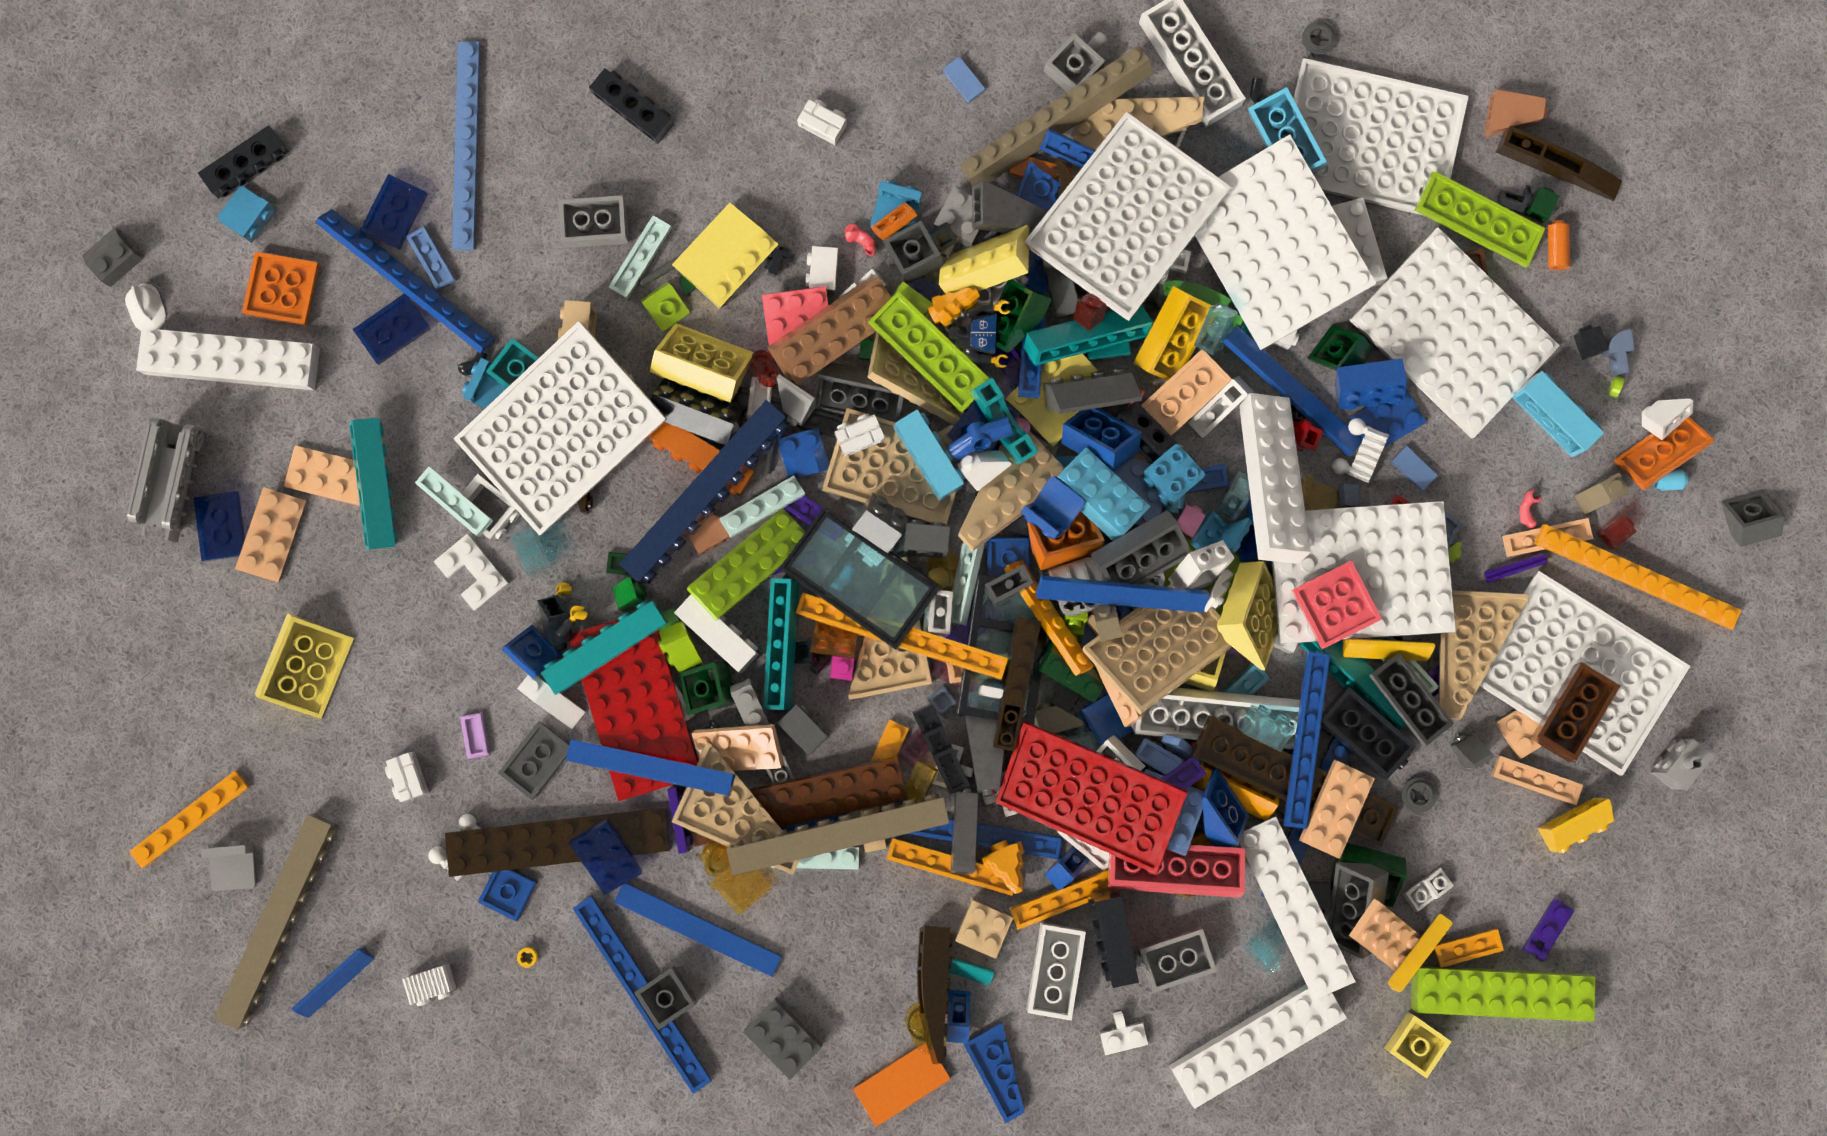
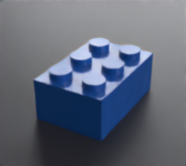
M1403 358L1338 367L1336 370L1335 390L1339 410H1353L1361 406L1375 407L1383 403L1397 404L1400 401H1404L1407 378Z
M1094 408L1079 411L1063 423L1061 443L1079 454L1087 447L1114 472L1139 452L1142 432L1104 410Z

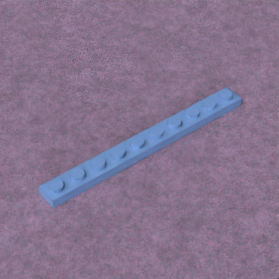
M458 42L453 250H475L481 46L479 42Z

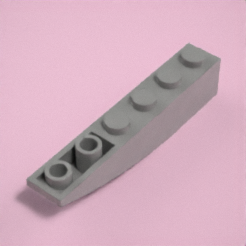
M750 678L730 686L731 695L746 726L771 725ZM781 745L780 749L784 765L781 768L766 769L773 784L795 779Z

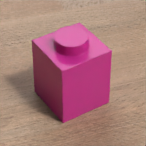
M832 656L830 678L852 681L855 659Z

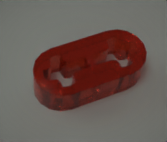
M766 350L755 351L752 355V367L759 383L764 387L775 386L777 384L776 377L778 376V371L770 353Z

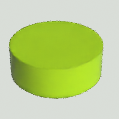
M1616 375L1613 378L1608 391L1609 396L1614 398L1619 396L1624 383L1623 377Z

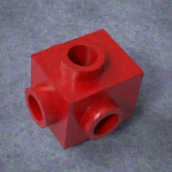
M1308 420L1293 421L1297 450L1303 452L1305 448L1316 451L1323 431L1313 427V423Z

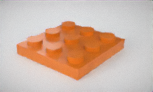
M255 251L242 314L307 326L320 264L318 262Z

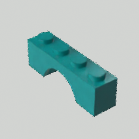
M993 378L986 380L970 391L988 422L1008 417L1013 435L1000 439L1015 465L1023 463L1039 452L1029 435L1022 430L1011 415L1005 403L1004 395Z

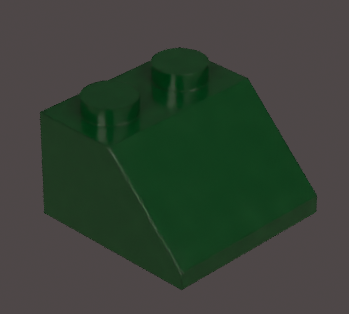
M712 662L678 673L688 715L717 710L735 704L730 692V686L733 685L728 662Z

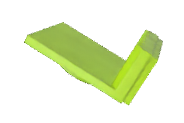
M668 281L641 299L642 304L662 332L690 314Z

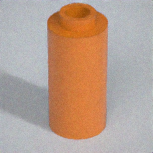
M1556 220L1548 226V269L1565 270L1571 268L1570 225L1566 224L1564 220Z

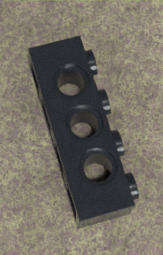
M604 68L589 86L591 93L658 144L673 126L672 116L665 109L659 110L656 108L654 101L645 95L643 98L639 95L638 89L631 83L626 85L621 81L622 77L614 70L610 72ZM614 89H621L620 94L616 96L611 95ZM630 102H638L635 108H628ZM653 114L654 118L651 121H645V116Z
M268 125L199 171L198 174L214 196L218 199L230 195L232 189L238 185L242 186L248 183L250 177L256 173L260 174L266 171L267 166L271 163L281 161L289 151L277 133ZM266 148L265 154L259 156L260 151ZM248 160V165L242 168V163ZM231 172L230 177L224 180V175Z
M1133 402L1117 416L1119 420L1142 432L1139 452L1150 464H1153L1172 446L1179 444L1138 402ZM1188 453V455H1189L1195 462H1197V461Z

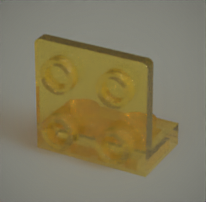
M1309 475L1301 477L1305 511L1337 509L1339 489L1314 482V477Z
M730 866L709 883L714 891L718 890L738 915H741L772 888L771 884L759 870L732 876Z

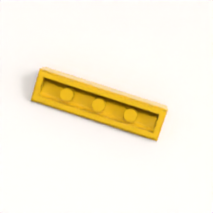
M1350 638L1343 641L1342 655L1343 657L1391 659L1400 653L1404 660L1428 661L1435 649V644Z
M1438 914L1389 979L1388 984L1393 991H1403L1452 926L1453 922L1442 914Z

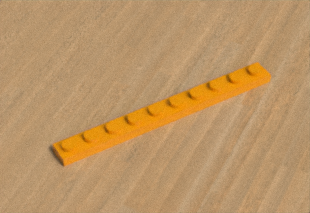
M1542 524L1534 544L1725 628L1733 630L1741 613V609L1546 524Z
M802 593L795 612L797 615L883 642L823 599ZM871 614L867 617L869 621L892 637H895L903 626L902 624ZM912 628L899 646V648L998 680H1002L1009 661L1006 657Z
M1205 831L1194 835L1190 845L1213 846L1208 841ZM1109 869L1066 885L1061 890L1056 889L1010 907L1009 909L1017 929L1019 930L1088 903V899H1091V891L1108 888Z

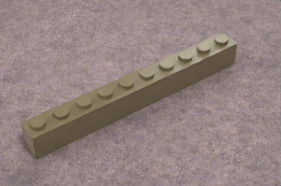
M1137 45L959 164L965 178L971 186L982 181L990 183L1040 150L1039 147L1048 128L1064 134L1154 74L1150 59Z
M937 793L924 796L925 800L916 802V799L903 801V805L895 807L894 804L882 806V810L873 812V809L861 811L860 816L856 817L847 814L839 816V821L831 823L830 819L818 821L817 826L810 828L806 824L795 827L796 831L787 833L786 829L773 832L774 836L765 838V835L752 837V842L744 843L743 840L731 842V847H727L726 850L732 876L949 824L944 798L942 796L938 797Z
M307 814L216 1013L215 1020L235 1029H241L251 1023L254 1016L252 1010L255 1005L260 1003L263 997L262 988L264 984H268L273 973L270 972L272 966L277 964L282 955V952H280L281 946L288 941L291 935L289 931L291 924L295 923L299 918L300 911L298 909L301 903H304L308 898L309 891L307 889L310 883H313L318 876L319 871L316 869L319 863H322L327 856L328 851L326 847L336 836V823L315 814Z

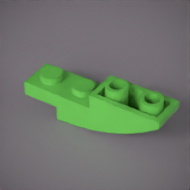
M1167 280L1162 287L1167 297L1174 286L1216 307L1212 317L1217 316L1222 320L1221 323L1228 329H1232L1235 326L1239 327L1243 322L1241 316L1227 307L1231 299L1211 288L1178 280Z

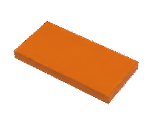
M1688 417L1663 440L1651 433L1616 457L1614 463L1644 491L1714 443V438L1692 418Z
M925 1041L853 1087V1090L877 1127L951 1080L942 1064H932Z

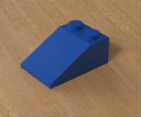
M1213 768L1202 797L1205 835L1213 846H1238L1249 814L1219 769Z

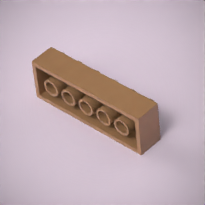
M871 276L767 348L787 380L797 386L876 332L868 324V321L891 299V296L881 279Z

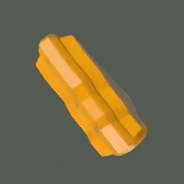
M965 288L956 293H947L942 296L933 297V305L928 307V311L934 323L941 322L945 327L951 324L952 320L959 317L964 310L977 303V299L980 296L977 289Z
M1007 840L990 846L992 852L981 858L986 869H991L996 877L1002 878L1006 887L1013 893L1017 894L1023 891L1024 878L1020 871L1024 865L1022 842L1008 845Z

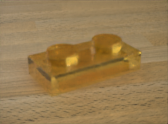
M921 759L918 760L905 786L906 800L916 799V802L925 800L924 796H927L939 770Z

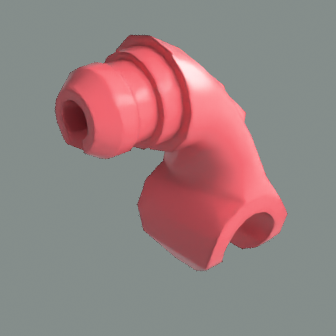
M849 224L845 228L847 242H858L869 256L876 253L877 243L869 234L860 229L856 224Z
M1535 489L1525 493L1520 505V523L1526 525L1528 529H1533L1537 525V521L1530 512V507L1533 503L1542 500L1541 495L1535 499L1533 498Z

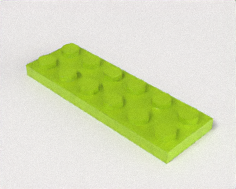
M1436 171L1430 174L1414 210L1525 268L1529 266L1545 231L1544 227Z
M899 291L868 321V324L961 413L975 400L970 391L990 379Z
M782 508L690 584L687 590L717 621L780 568L805 531Z

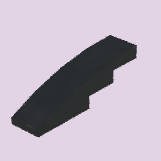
M930 703L913 711L915 720L950 795L969 787L970 784L933 704Z

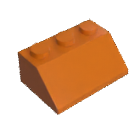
M1081 511L1066 533L1056 539L1045 536L1042 533V529L1037 525L1027 523L1032 553L1040 571L1089 557L1093 552L1102 548L1105 541L1099 528Z

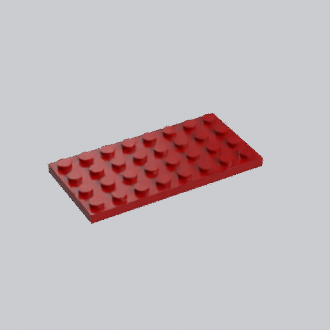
M617 619L572 633L571 647L577 650L583 646L581 644L583 640L590 636H593V638L601 634L600 629L610 623L614 626L620 621ZM658 630L582 679L601 746L697 766V755L666 654L662 652L658 643L661 640ZM609 770L618 802L674 785Z
M1024 722L995 803L1157 874L1189 791L1029 722Z

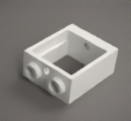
M477 474L462 494L472 502L481 490L486 487L510 506L490 531L486 529L483 533L492 541L500 540L507 531L505 529L510 522L514 523L520 516V513L500 490Z
M1223 540L1190 552L1168 579L1172 586L1176 588L1200 589L1216 581L1233 561L1234 556Z

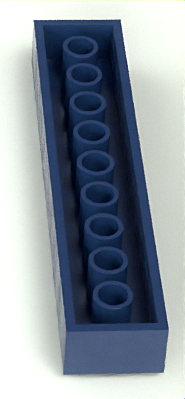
M765 400L619 565L643 585L652 583L658 575L656 573L661 566L664 568L672 560L671 555L675 550L680 551L687 543L685 539L690 534L694 535L701 528L702 525L699 523L705 517L707 519L711 517L716 510L714 508L719 501L724 502L730 495L729 490L733 485L738 486L745 478L743 474L748 469L752 470L758 464L759 460L757 458L762 453L766 454L774 445L772 442L777 436L781 438L788 430L786 427L788 425L786 417Z

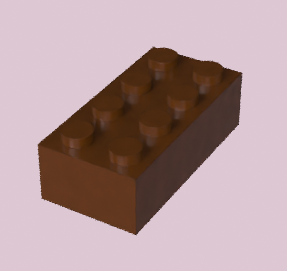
M1582 662L1575 664L1530 739L1567 762L1577 761L1621 685Z

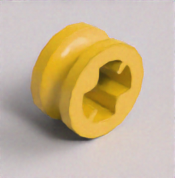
M532 947L521 949L517 955L518 963L525 968L533 966L538 960V953ZM524 952H526L527 954L530 952L532 953L533 957H531V959H533V961L531 963L529 961H523L522 958L525 956L523 955Z

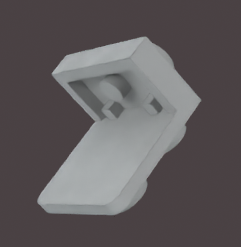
M244 840L232 841L231 846H223V842L210 843L209 848L201 849V858L209 857L211 889L213 891L247 889L256 886L254 844H245Z

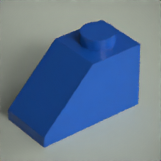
M1072 846L1044 875L1058 890H1061L1076 878L1090 859Z
M949 990L946 1042L968 1043L971 991Z

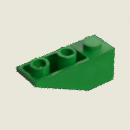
M632 577L626 578L612 588L617 607L620 610L639 605L645 601L644 597L648 596L645 585Z

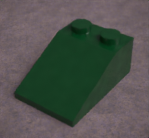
M1015 279L1007 281L999 298V301L1006 300L1009 302L1008 304H1002L1001 310H1010V312L1002 314L999 311H994V313H997L996 346L1007 353L1027 335V332H1030L1043 319L1052 300L1030 285Z

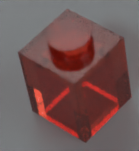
M1087 293L1077 301L1073 320L1090 331L1103 321L1107 305L1098 296Z
M1620 515L1596 533L1609 549L1620 546L1637 531L1630 518Z

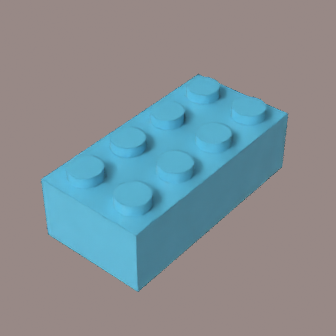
M1287 87L1248 108L1249 115L1267 148L1286 136L1291 135L1313 174L1327 167V161Z
M1543 371L1529 378L1512 397L1571 457L1585 452L1604 434L1599 423L1590 419L1585 414L1583 407L1575 404L1570 399V395L1564 389L1559 388L1554 383V379Z
M915 410L897 421L894 430L940 502L960 490L965 478L960 469H955L951 464L953 458L948 450L943 451L941 448V439L936 431L931 432L928 424L930 422L924 413L920 414L918 410Z
M1087 447L1057 476V478L1085 499L1086 503L1081 512L1112 541L1125 535L1151 507Z

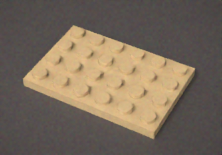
M847 408L842 424L849 422L850 425L858 422L857 418L866 413ZM876 417L885 441L848 457H844L838 441L836 442L822 491L865 503L873 492L884 497L893 507L902 509L908 517L932 524L933 522H941L947 525L956 492L939 502L895 432V422Z
M1138 607L1120 620L1123 637L1101 642L1099 635L1086 644L1082 651L1141 715L1232 646L1225 641L1222 633L1219 632L1217 623L1221 616L1213 608L1201 613Z

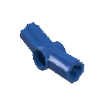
M1006 416L986 424L984 422L970 424L966 434L947 446L948 452L958 462L975 450L983 451L989 448L991 442L1013 435L1008 417Z

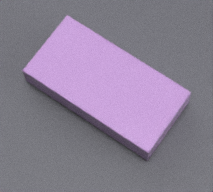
M483 712L460 716L467 759L490 755Z

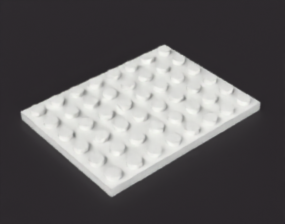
M1306 58L1302 59L1293 99L1327 161L1325 169L1313 174L1322 191L1350 199L1364 198V201L1367 203L1422 215L1414 210L1430 174L1436 171L1451 179L1468 96Z
M1126 112L1028 236L1025 244L1035 254L1129 321L1228 193L1231 186Z
M1291 135L1286 136L1218 177L1231 186V188L1195 234V237L1260 350L1265 349L1376 285L1375 280Z
M1438 227L1434 229L1349 320L1390 360L1403 358L1406 376L1471 438L1476 437L1560 346Z
M578 321L467 425L454 440L539 535H543L662 425L667 418L589 330Z
M1444 501L1307 510L1305 514L1311 552L1299 564L1272 561L1279 644L1317 641L1291 590L1351 560L1382 620L1342 640L1456 632Z
M1538 571L1523 593L1529 594V599L1480 687L1539 724L1575 664L1582 662L1621 685L1582 752L1622 776L1684 678L1690 665Z

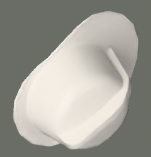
M147 283L132 286V289L126 295L125 302L134 325L140 331L142 328L160 329L165 322L166 313L158 290Z

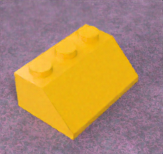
M1594 797L1538 827L1549 850L1559 852V854L1571 849V844L1575 842L1582 843L1590 838V834L1607 830L1609 828L1608 824L1614 822L1611 801L1608 798Z

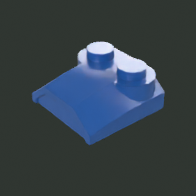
M819 428L777 439L788 478L794 475L797 479L828 470L830 464Z

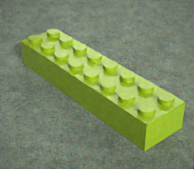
M1421 966L1412 977L1411 1010L1417 1013L1595 1022V976L1581 973Z

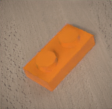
M903 202L871 228L880 239L885 240L893 236L903 226L908 225L917 214L912 207Z

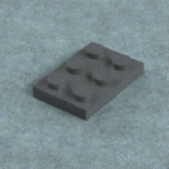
M538 721L498 774L531 800H534L566 759L569 744Z

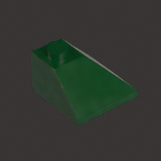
M1332 324L1308 356V359L1336 371L1338 367L1364 364L1374 350L1364 336Z

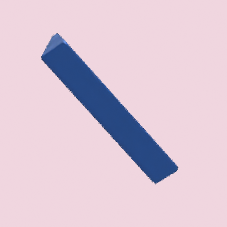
M365 947L357 949L293 1006L292 1010L304 1017H311L374 960V957Z

